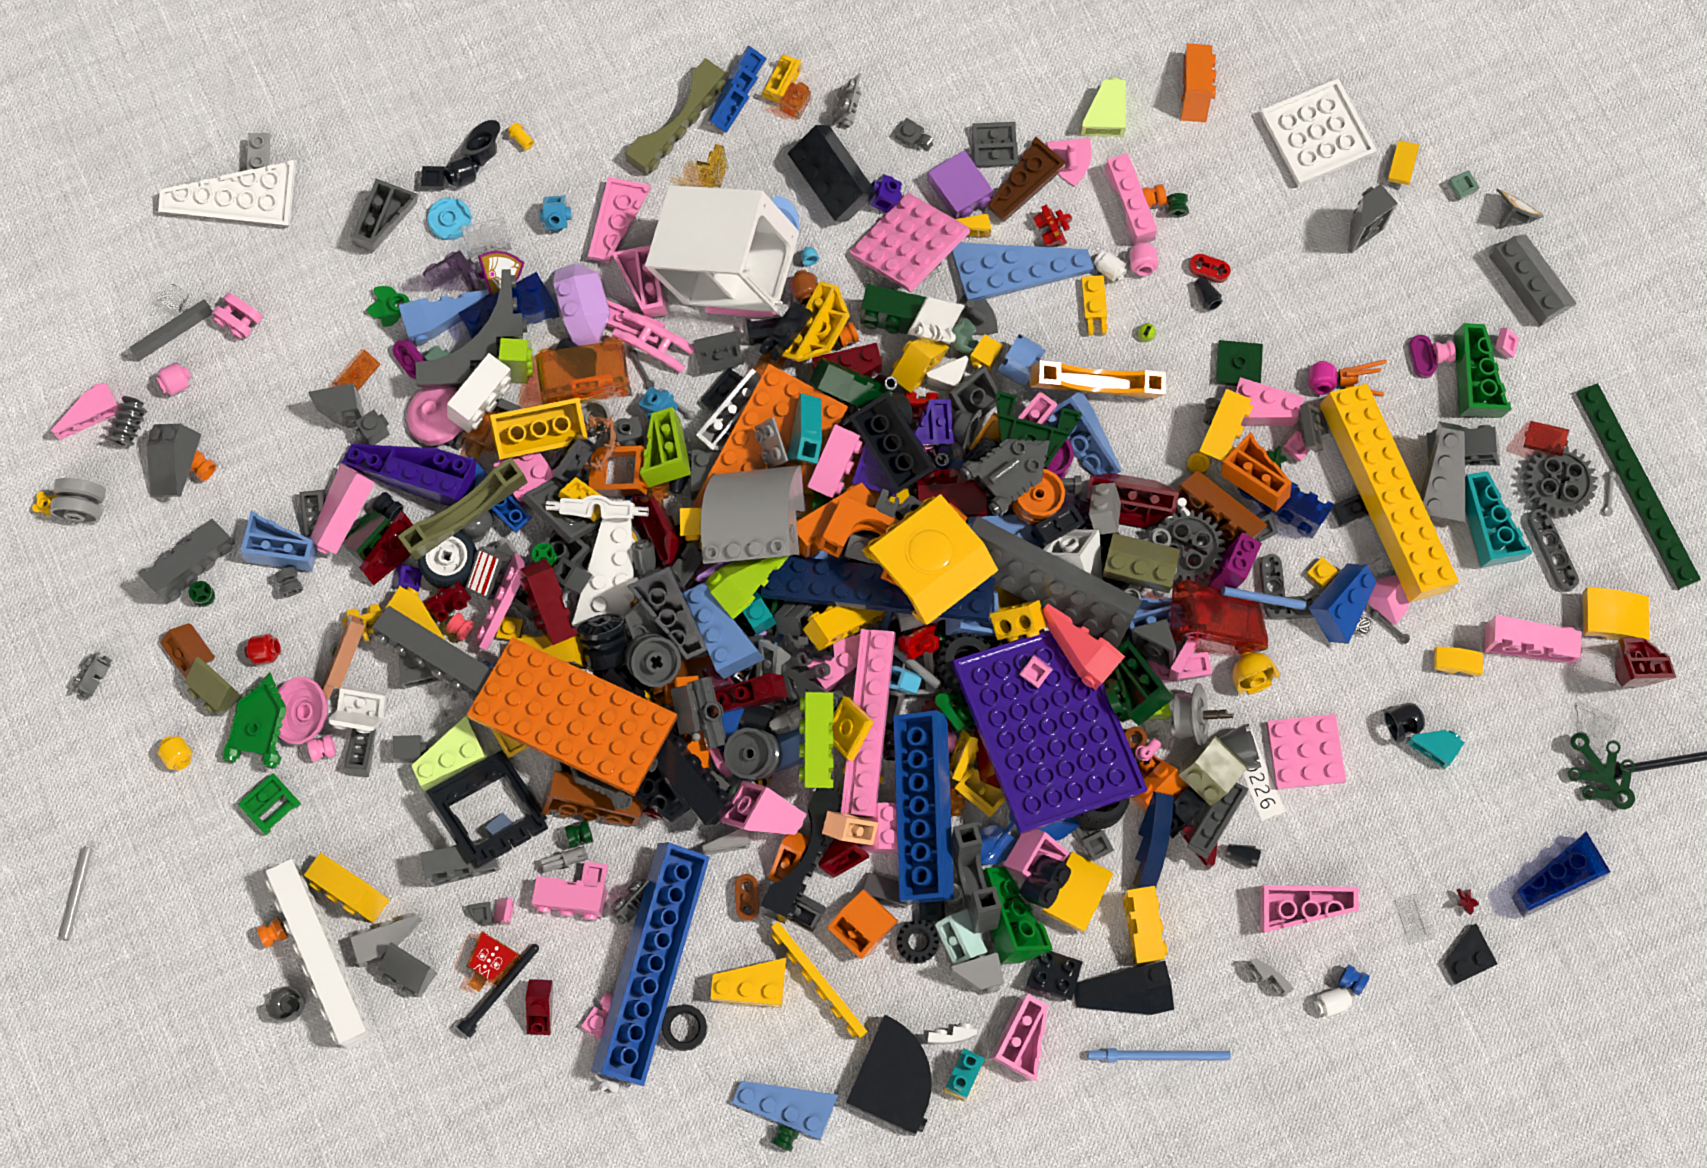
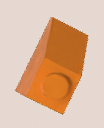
M798 832L795 835L786 834L781 842L768 879L777 882L790 874L803 859L811 838Z

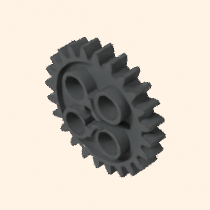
M1559 445L1554 448V451L1550 446L1546 448L1545 452L1540 450L1537 456L1534 455L1531 458L1532 463L1527 464L1526 468L1529 471L1523 474L1524 477L1529 478L1523 482V485L1530 486L1525 493H1532L1533 495L1529 501L1537 500L1536 508L1544 506L1546 512L1549 509L1552 510V516H1555L1559 511L1562 517L1566 516L1567 511L1571 516L1576 513V510L1581 512L1584 506L1587 507L1591 503L1589 499L1592 500L1595 497L1592 491L1598 488V486L1592 484L1598 480V477L1591 476L1596 471L1595 468H1588L1591 460L1584 462L1585 454L1578 457L1576 455L1577 449L1570 453L1568 446L1563 451H1561ZM1562 463L1565 464V467H1564L1563 472H1562ZM1547 465H1552L1555 468V472L1548 470ZM1569 469L1574 470L1577 473V477L1572 476L1569 473ZM1543 485L1549 486L1552 493L1546 492ZM1566 490L1571 491L1574 498L1569 497L1566 494ZM1557 492L1559 493V499L1556 498Z
M1182 510L1181 517L1173 513L1172 521L1166 517V526L1159 524L1158 528L1167 530L1171 539L1183 545H1187L1190 542L1192 543V548L1207 552V555H1202L1193 549H1189L1186 552L1183 545L1171 543L1169 547L1180 549L1174 582L1179 577H1182L1183 584L1186 583L1187 578H1190L1192 584H1194L1195 577H1199L1201 581H1204L1203 574L1205 573L1211 577L1210 569L1218 570L1219 568L1215 562H1223V558L1218 554L1225 553V549L1219 547L1225 544V540L1218 539L1223 535V532H1215L1218 524L1210 525L1211 517L1203 520L1202 512L1198 517H1194V510H1191L1189 516H1186L1184 510ZM1179 528L1188 530L1187 536L1182 538L1178 537L1175 532ZM1157 536L1158 540L1156 542L1163 543V539ZM1200 536H1206L1210 541L1207 545L1201 546L1197 543V539ZM1196 556L1200 558V565L1196 567L1189 565L1188 560L1191 557Z

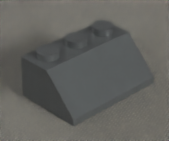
M1381 184L1375 188L1369 187L1362 194L1363 198L1358 202L1359 206L1353 212L1355 215L1351 221L1348 248L1350 253H1353L1385 229L1398 204Z

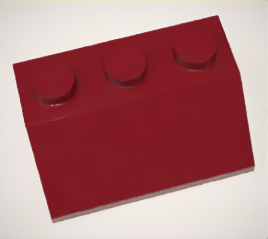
M960 469L937 470L916 483L917 499L920 502L941 494L948 503L951 502L967 517L987 516L986 492L974 480H965L960 473Z

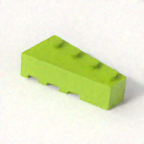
M804 692V697H800V711H804V720L799 721V734H804L803 743H799V757H803V767H799L798 779L803 781L805 788H833V779H831V772L833 771V754H831V749H833V692Z

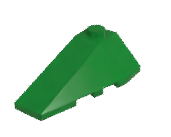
M985 868L987 888L996 886L1002 906L998 928L992 930L993 943L1000 963L1018 964L1051 952L1053 948L1046 928L1042 922L1038 923L1031 913L1033 911L1030 904L1026 905L1019 895L1020 889L1006 868Z

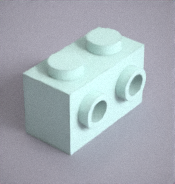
M968 909L949 915L935 924L954 965L974 960L987 953L979 933H974Z

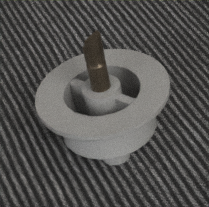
M1201 683L1195 684L1192 695L1177 693L1175 698L1169 702L1170 712L1174 715V722L1171 723L1172 736H1177L1179 740L1195 737L1199 747L1208 740L1209 719L1234 718V713L1228 714L1227 709L1219 711L1208 710L1206 694Z

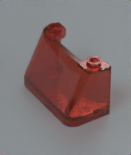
M1183 580L1181 584L1173 586L1170 631L1174 641L1180 642L1184 636L1191 638V641L1207 640L1235 646V650H1239L1238 654L1261 652L1268 649L1269 638L1259 602L1223 596L1220 589L1197 585L1192 580Z

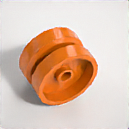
M1042 469L1044 470L1042 481L1035 487H1031L1028 492H1024V495L1018 497L1016 501L1011 502L1013 512L1026 524L1036 525L1058 513L1064 502L1065 489L1063 482L1055 473L1049 470Z

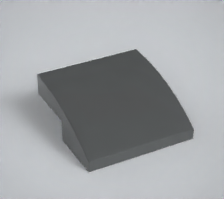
M1016 122L972 124L974 163L976 166L1018 164Z

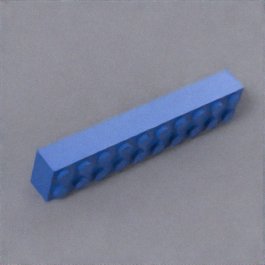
M669 842L657 844L647 878L649 883L645 886L591 1072L632 1085H645L710 856Z

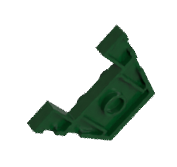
M997 390L996 407L1000 443L1006 439L1032 440L1033 442L1034 440L1050 441L1047 456H1045L1046 461L1044 462V469H1047L1080 421L1082 413L1062 408L1057 428L1012 416L1017 395Z

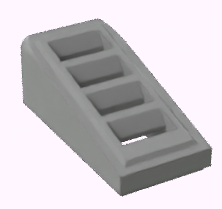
M740 828L703 845L704 855L749 848L748 831Z

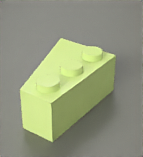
M464 716L411 766L420 786L426 791L486 759V756L467 716Z

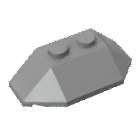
M753 368L728 392L695 434L709 449L722 450L762 377Z

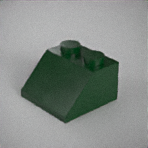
M374 510L362 517L359 522L360 525L354 531L351 530L342 543L346 550L362 563L392 524L388 518Z

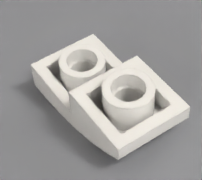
M959 1023L958 1027L954 1026L952 1035H947L948 1031L934 1029L933 1033H928L927 1044L946 1045L963 1042L975 1037L977 1029H972L973 1025Z

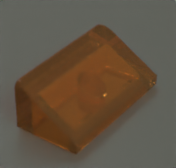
M361 349L333 380V383L336 386L353 383L358 391L381 364L365 349Z

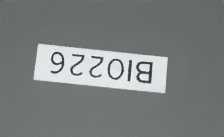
M1253 735L1259 755V760H1255V762H1260L1261 768L1247 769L1243 776L1262 820L1284 813L1285 810Z

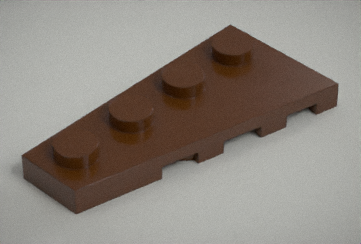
M1035 137L1028 151H1025L1017 167H1014L1006 183L1002 184L989 203V210L1005 222L1065 169L1066 162L1040 139Z

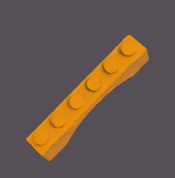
M1038 361L1031 365L1030 387L1156 399L1166 394V372L1096 370L1075 367L1061 362Z

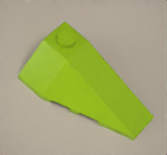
M789 556L733 561L722 566L718 571L713 572L705 583L711 594L730 617L734 619L755 599L753 594L760 585L766 586L769 582L767 579L772 570H778Z

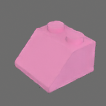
M877 803L876 817L856 815L879 823L873 845L856 843L868 854L898 853L896 803Z
M1036 829L1021 834L1004 866L1025 881L1032 874L1035 863L1042 855L1055 858L1066 864L1071 854L1046 832Z

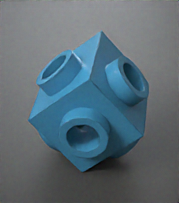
M565 195L543 197L540 221L545 222V230L561 231L567 228L568 220H572L571 207L566 206Z
M649 387L638 403L649 419H651V413L672 406L676 411L679 407L673 400L674 396L667 390L659 391L652 387Z

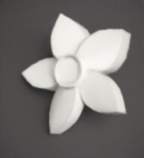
M599 1074L594 1075L602 1082L600 1090L609 1088L610 1091L618 1093L619 1080Z

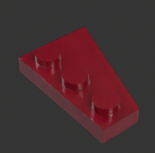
M402 510L359 567L373 586L411 556L398 535L413 526Z

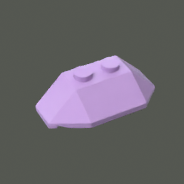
M576 263L555 270L553 284L564 324L572 341L583 349L599 344L601 335L611 315L600 274Z

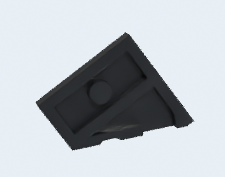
M1476 923L1469 928V931L1443 964L1454 985L1497 965V962Z

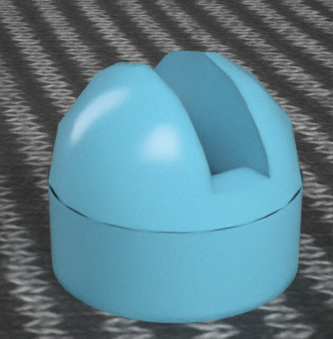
M805 247L800 253L802 263L805 266L814 265L819 261L818 253L812 247Z

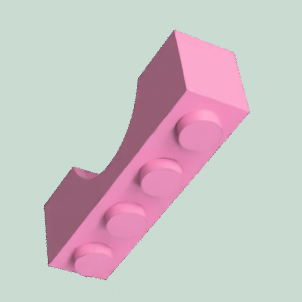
M1128 153L1107 159L1105 172L1111 188L1116 190L1122 202L1127 230L1133 245L1155 240L1157 227Z

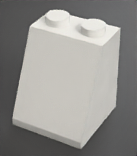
M1075 529L1046 545L1043 549L1102 580L1099 530Z

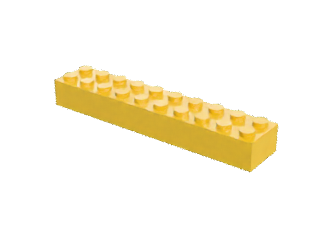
M1368 383L1330 392L1319 406L1409 603L1448 592L1459 580Z

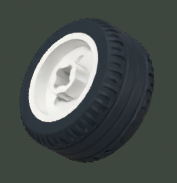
M458 531L418 559V566L426 581L436 588L444 587L446 589L458 581L464 587L475 561L474 555L477 549L469 536L462 531Z

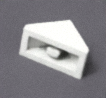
M967 356L927 372L926 383L948 392L952 391L962 382L968 365Z

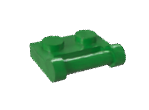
M950 691V693L938 694L935 698L936 704L958 731L976 725L968 704L963 699L964 696H960V692L953 694Z
M272 773L238 805L259 829L267 835L277 822L294 807L297 809L301 803L280 779ZM285 796L288 801L263 822L260 817Z

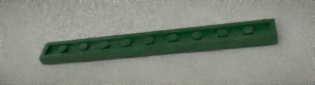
M1597 383L1578 391L1576 395L1676 587L1680 590L1699 582L1701 578L1599 384Z

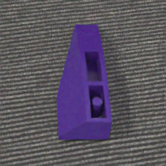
M351 444L341 462L345 466L380 482L447 506L454 505L474 489L476 461L438 448Z

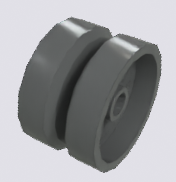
M654 632L643 633L636 636L628 644L625 651V665L628 672L642 684L650 687H661L670 683L677 676L681 667V656L678 648L669 639Z
M744 728L737 730L729 737L724 748V759L726 766L734 775L739 778L760 781L771 777L777 772L782 761V749L776 737L769 732L754 728Z

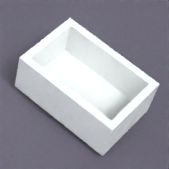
M488 353L447 403V418L467 433H470L473 428L475 430L478 429L484 420L482 418L486 412L490 413L497 405L496 400L500 395L504 396L511 387V369Z

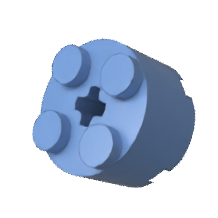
M1019 333L997 372L1015 383L1025 386L1031 375V365L1040 361L1045 350L1039 344Z

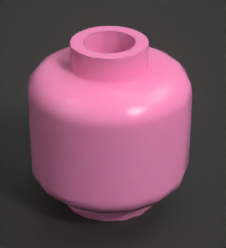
M1142 242L1130 249V267L1134 273L1140 276H1148L1158 268L1157 249L1153 245Z
M172 363L158 371L156 381L164 394L168 393L173 396L189 387L188 379L191 378V375L186 366L181 368L178 363Z

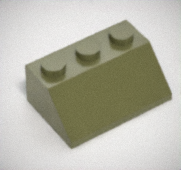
M1113 533L1102 577L1170 593L1180 549Z

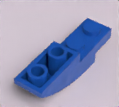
M477 462L474 488L488 476ZM511 495L490 509L514 533H517L532 519Z

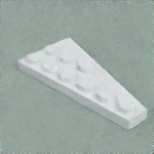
M296 160L160 189L158 211L290 226Z
M628 500V501H615V502H631V500ZM602 518L587 570L593 575L581 592L572 626L576 630L588 618L612 613L623 616L635 606V594L627 587V581L634 579L631 550L633 546L632 519ZM627 628V636H626V637H631V636H630V633H629V630H628V628Z

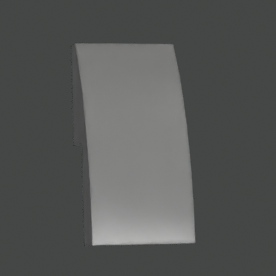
M1255 958L1248 963L1250 967L1248 971L1256 981L1259 979L1261 983L1269 978L1272 981L1270 986L1276 994H1281L1284 997L1294 990L1292 985L1268 964Z

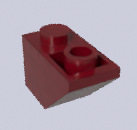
M529 979L525 996L527 1034L550 1035L553 1008V980Z

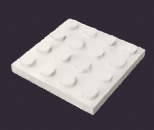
M1339 79L1267 107L1260 112L1298 186L1371 157L1377 152Z

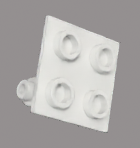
M927 297L908 334L918 338H928L936 342L953 343L956 336L951 330L964 305Z

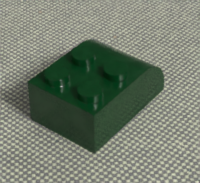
M867 284L861 305L860 324L868 329H885L886 332L891 334H908L927 297Z

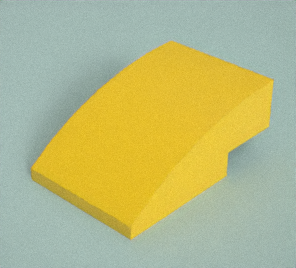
M1587 587L1583 591V635L1602 636L1603 639L1612 640L1644 638L1650 641L1649 597L1621 590Z
M1072 852L1066 862V865L1071 869L1070 877L1066 884L1059 889L1058 896L1053 905L1048 909L1043 908L1042 913L1083 934L1114 873Z

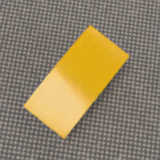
M1398 140L1389 173V182L1410 185L1420 144Z
M1437 646L1434 648V669L1450 674H1455L1459 671L1478 677L1483 674V653L1462 648Z

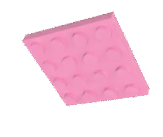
M907 193L849 253L854 259L911 293L970 231L966 225L914 195Z

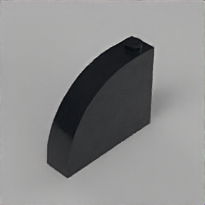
M884 1015L846 1101V1105L916 1136L918 1131L923 1132L928 1120L924 1118V1115L929 1105L932 1088L930 1065L923 1047L913 1033L897 1020Z

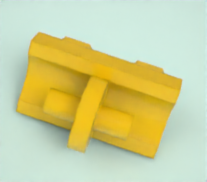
M379 604L369 605L367 607L368 613L360 615L358 609L347 610L346 617L342 619L343 627L349 614L362 618L365 623L362 636H364L365 642L371 641L370 634H375L372 626L383 613Z

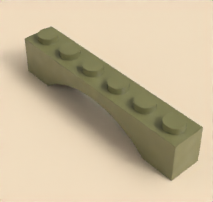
M705 58L692 73L691 92L680 114L662 129L648 135L639 136L625 152L626 162L646 176L651 171H655L663 156L670 154L674 147L673 144L685 136L690 124L697 122L700 112L711 105L713 97L717 92L720 93L726 83V72Z
M510 457L494 468L476 488L457 503L437 515L415 523L398 535V537L414 560L417 561L523 487L528 481L515 461Z

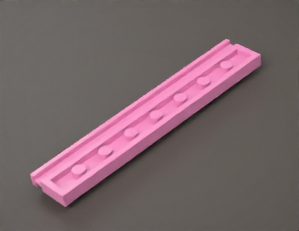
M861 629L853 701L874 720V723L854 761H846L841 813L876 817L896 634L893 631Z

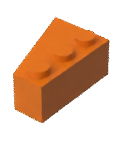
M1186 44L1183 62L1182 83H1184V94H1182L1181 102L1184 103L1181 121H1207L1211 99H1215L1216 86L1212 85L1216 79V70H1212V67L1215 68L1216 54H1212V45Z
M1250 432L1224 459L1222 477L1277 512L1290 498L1292 482L1276 462H1272L1267 455V451L1260 447L1255 441L1254 435Z

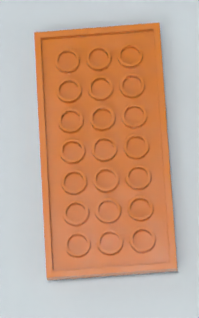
M768 364L691 508H702L706 486L714 474L768 469L762 459L760 443L755 438V426L774 417L786 455L788 454L800 393L821 399L822 444L819 459L835 424L839 425L848 406ZM788 460L787 464L774 467L801 466L804 490L817 464L805 465Z
M513 637L467 713V718L632 796H635L678 718L676 713Z

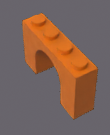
M843 495L824 532L818 549L839 558L847 539L853 533L869 530L882 535L889 526L897 524L899 520L879 512L876 508L868 507L852 497ZM884 570L881 575V578L894 585H897L896 582L890 577V575Z

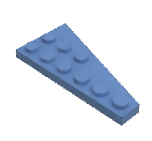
M960 242L951 251L966 301L969 299L979 301L1092 273L1094 270L1088 249Z

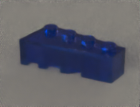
M1292 482L1290 498L1275 512L1241 488H1237L1244 498L1254 500L1261 509L1274 513L1282 523L1291 524L1297 528L1298 533L1302 536H1309L1312 539L1335 505L1329 501L1326 504L1318 501V495L1311 491L1309 494L1301 492L1298 485Z

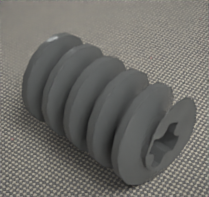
M122 396L121 399L124 403L118 405L120 411H116L115 417L117 419L112 420L111 424L113 427L108 429L110 435L106 436V438L120 445L134 446V443L129 438H137L138 435L133 432V429L140 430L141 427L136 424V421L143 422L144 418L139 414H146L148 411L143 408L144 403L129 396Z

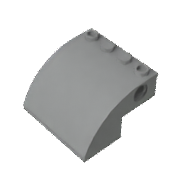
M801 466L714 474L706 486L702 503L701 543L703 564L799 555L796 512L805 511Z

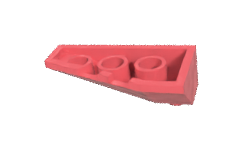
M1047 604L1042 611L1049 631L1077 675L1082 678L1083 683L1097 690L1125 656L1108 641L1101 637L1099 640L1089 635V629L1084 626L1082 628L1073 625L1070 617Z

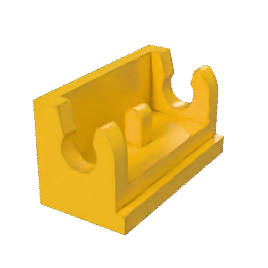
M782 54L777 67L762 92V97L783 106L801 72V60Z
M974 766L955 787L958 792L990 818L1005 802L1001 788L998 789L981 782L979 770Z

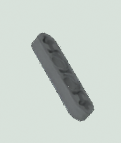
M1536 509L1528 518L1529 527L1557 587L1561 591L1570 592L1579 583L1578 574L1550 514L1544 509ZM1537 516L1544 519L1542 525L1540 522H1535ZM1546 527L1549 528V529L1544 530L1542 533L1539 532L1542 528H1543V529H1545ZM1543 536H1552L1554 538V545H1546L1543 542ZM1554 555H1560L1563 558L1564 564L1562 566H1557L1553 563L1552 558ZM1565 568L1568 569V570H1566L1564 573H1563V572H1561L1560 574L1558 573V571H1562V570L1565 569ZM1565 576L1567 579H1572L1570 586L1568 583L1563 582Z

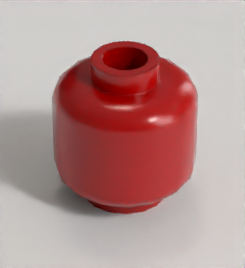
M262 634L250 637L244 652L246 658L250 659L254 665H263L277 660L281 653V646L279 640L271 634Z

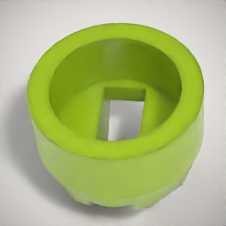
M1150 323L1142 324L1138 330L1139 339L1143 342H1150L1154 339L1156 335L1155 327ZM1149 328L1150 331L1148 335H1143L1146 329Z

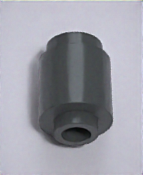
M648 540L636 541L635 545L631 547L634 566L638 570V574L643 575L656 569L657 559L654 544Z

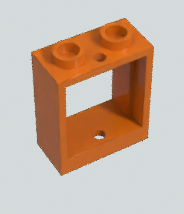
M642 445L617 446L613 449L610 456H636L633 483L606 484L608 467L604 466L602 472L597 469H590L588 486L604 497L647 495L648 486L640 475L645 459L643 456L644 449L646 448ZM597 447L591 455V462H596V457L598 460H602L608 448Z

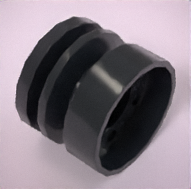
M615 613L597 615L588 618L578 626L577 632L580 637V644L584 647L583 655L586 666L589 669L607 670L625 664V651L630 643V639L626 637L627 628L625 627L623 616Z

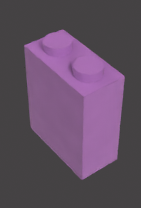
M965 150L928 171L927 181L954 219L969 217L975 209L986 207L992 200L993 189Z

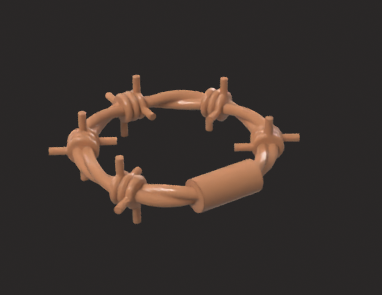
M613 414L610 418L592 417V415H590V418L588 417L589 423L585 427L586 433L591 426L597 429L598 423L603 422L607 427L605 432L610 428V440L608 444H604L608 449L603 459L598 460L596 457V462H590L591 465L587 461L582 469H597L602 472L604 466L608 467L604 462L611 456L616 445L620 446L619 442H615L616 433L613 426L616 424L612 420Z

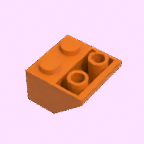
M1153 755L1149 761H1140L1137 764L1148 791L1131 799L1144 811H1147L1154 791L1171 794L1175 800L1188 787V784L1179 776L1177 768Z
M863 889L837 914L827 929L862 960L872 954L899 920Z

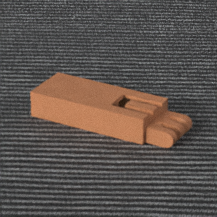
M350 614L348 616L321 685L327 700L331 697L334 687L340 689L365 628L364 619Z

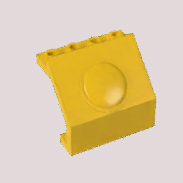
M941 494L924 500L921 506L914 511L908 512L901 521L889 526L885 533L878 538L872 539L862 549L865 557L880 564L903 590L915 608L912 611L915 619L926 625L998 571L985 544Z

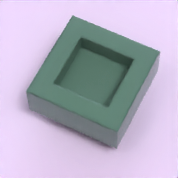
M1469 170L1451 178L1448 182L1459 200L1477 192L1480 188Z

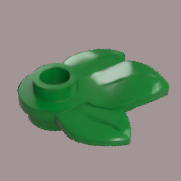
M390 286L375 287L374 293L378 300L371 304L366 311L370 316L381 319L383 327L393 326L399 321L401 316L400 309L396 307V304L399 302L404 304L410 302L406 295L396 293Z

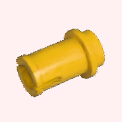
M516 122L509 127V136L514 138L525 151L534 145L535 141L523 130L522 124Z

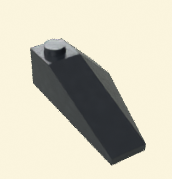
M658 766L653 772H647L634 796L671 823L691 809Z
M1166 961L1079 982L1076 984L1073 994L1076 1007L1082 1009L1108 1010L1143 1015H1155L1174 1010L1172 985Z

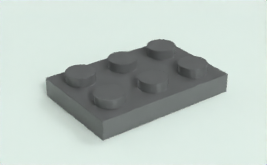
M555 477L525 493L523 500L569 544L600 527L602 519L598 518L593 522L589 518L562 515L559 511L546 510V506H555L546 505V501L560 502L561 498L558 497L560 490L566 486L559 478Z

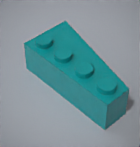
M1488 471L1465 476V512L1481 568L1522 561L1533 553L1530 546H1526L1520 528L1515 526L1509 508L1504 506L1501 500L1502 496Z

